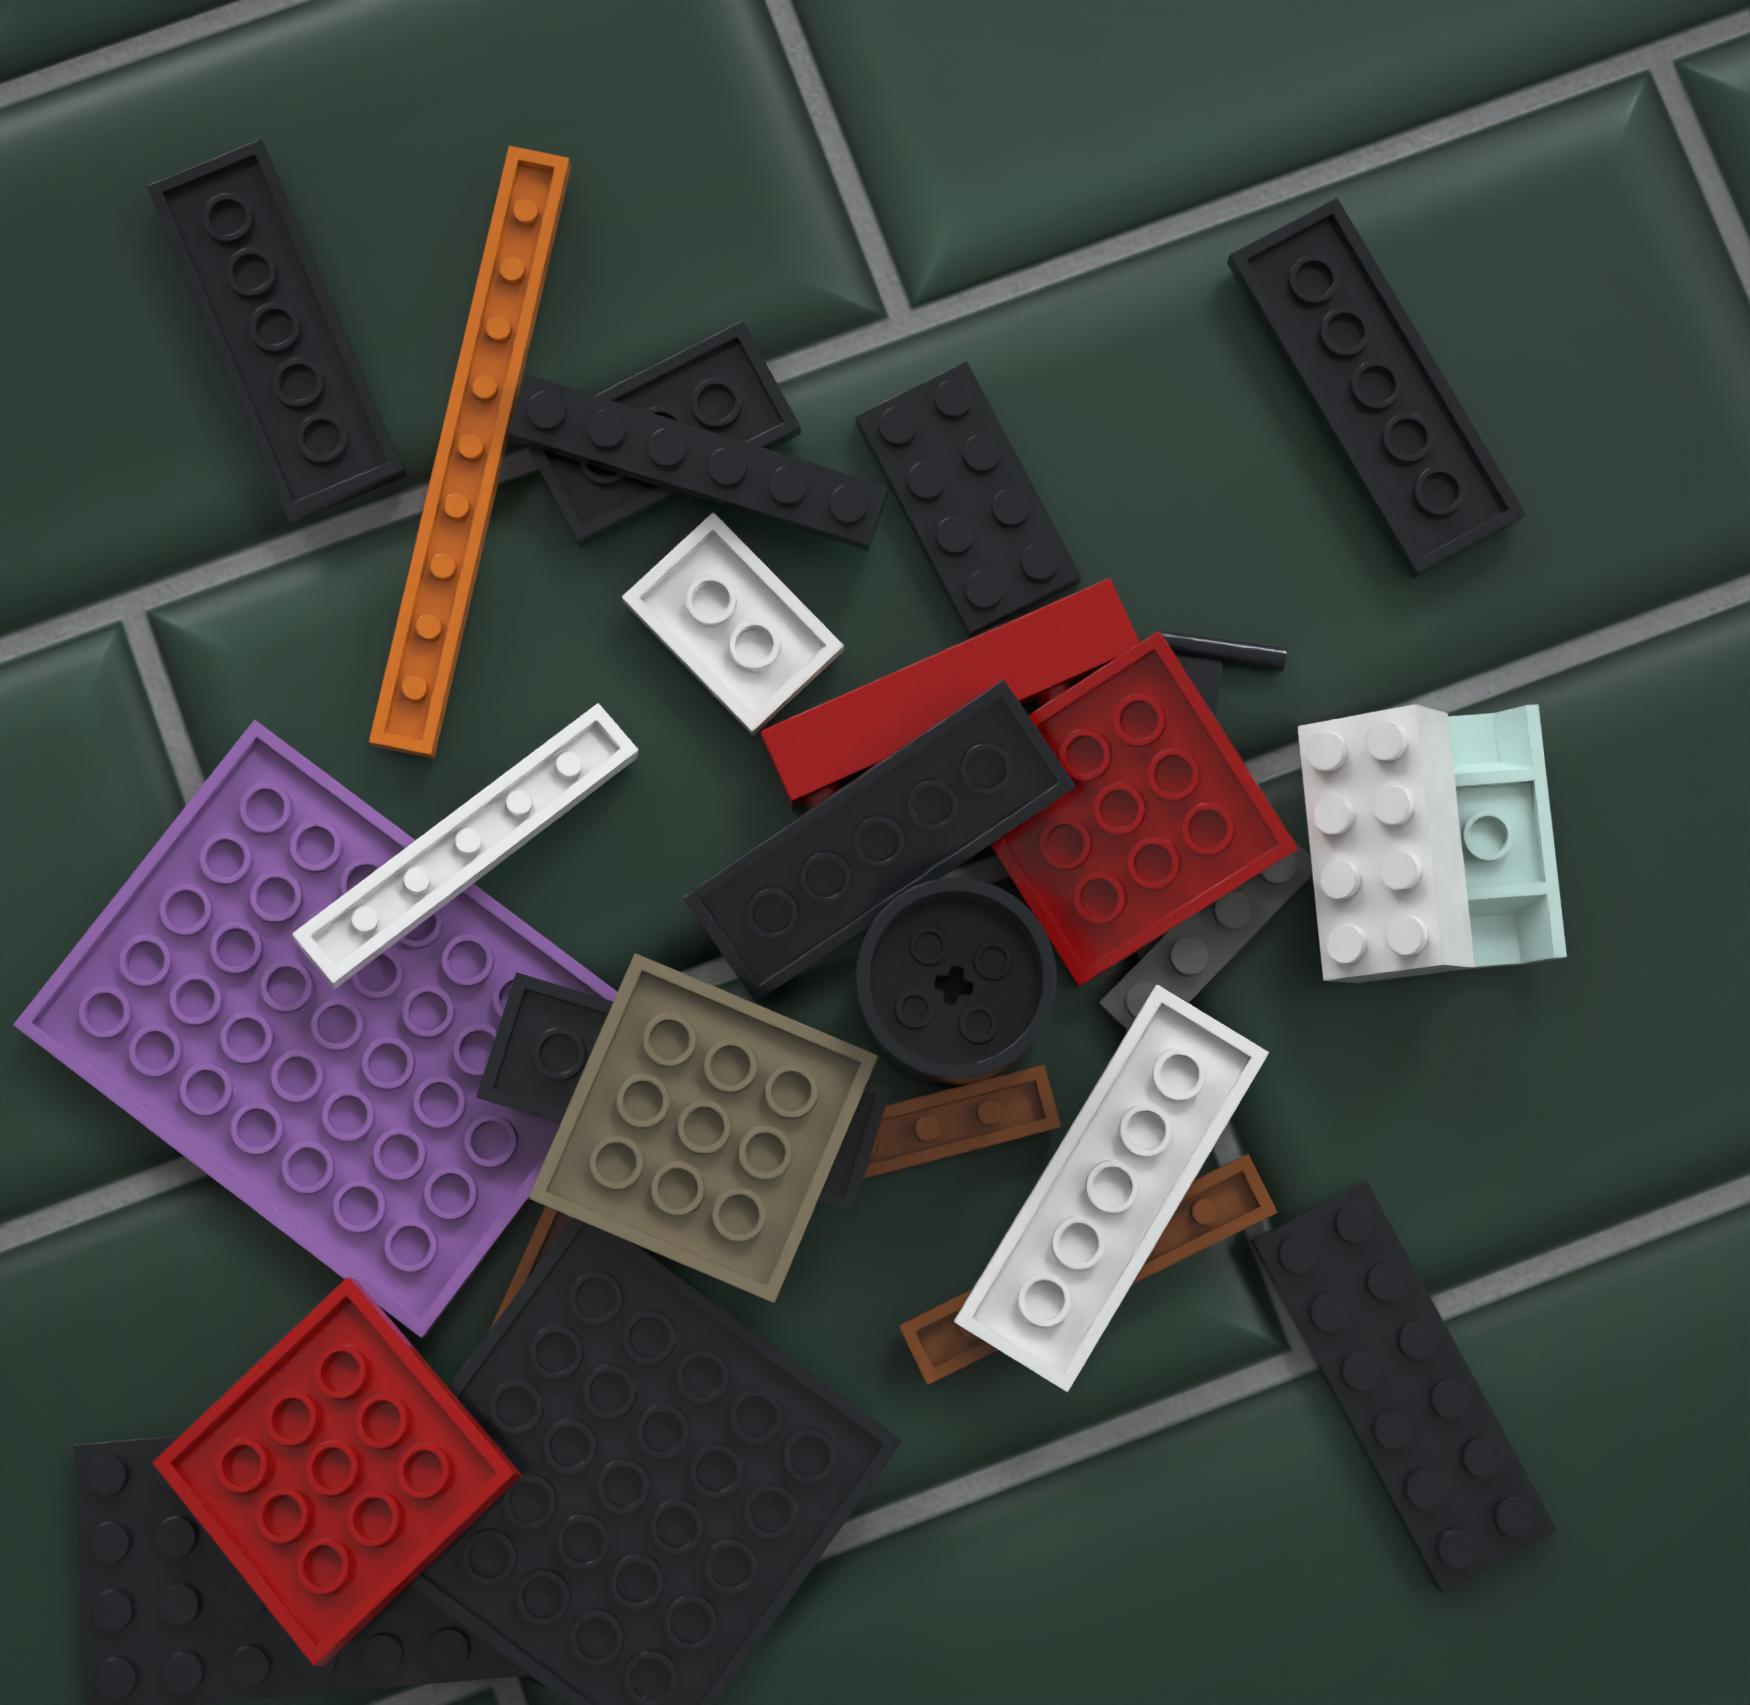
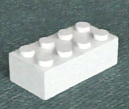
M1414 704L1298 726L1323 981L1363 983L1475 968L1448 713Z

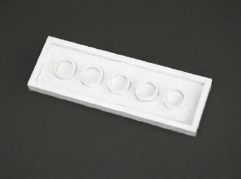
M1156 985L953 1322L1068 1392L1269 1052L1161 986Z

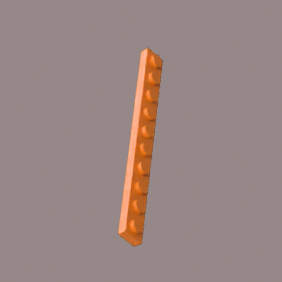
M513 146L508 147L369 738V743L373 747L435 759L509 436L507 432L517 405L570 176L571 163L567 157Z

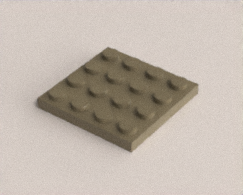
M635 953L535 1181L529 1199L775 1303L876 1064L878 1055Z

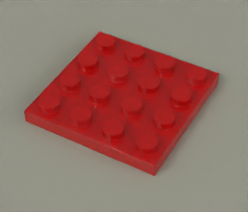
M1159 631L1029 715L1076 787L991 844V847L1031 911L1042 925L1049 940L1078 986L1086 984L1299 850L1177 656Z
M347 1277L152 1462L313 1666H324L522 1476L357 1280Z

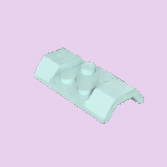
M1525 705L1489 714L1448 717L1475 961V968L1470 969L1525 965L1566 958L1567 953L1539 705Z

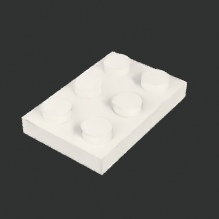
M714 512L622 596L623 603L752 736L844 651V645Z

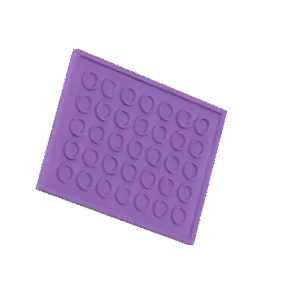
M254 719L13 1025L342 1278L350 1277L357 1280L381 1308L419 1337L425 1338L530 1200L529 1195L561 1124L476 1097L516 972L613 1002L618 992L475 884L469 886L334 990L293 941L292 933L416 840Z

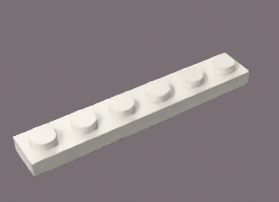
M597 703L293 932V941L335 990L638 758V748L600 704Z

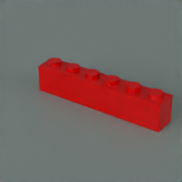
M1110 578L766 728L760 731L762 743L792 810L804 805L809 810L1003 678L1023 708L1038 703L1040 708L1139 644L1140 641Z

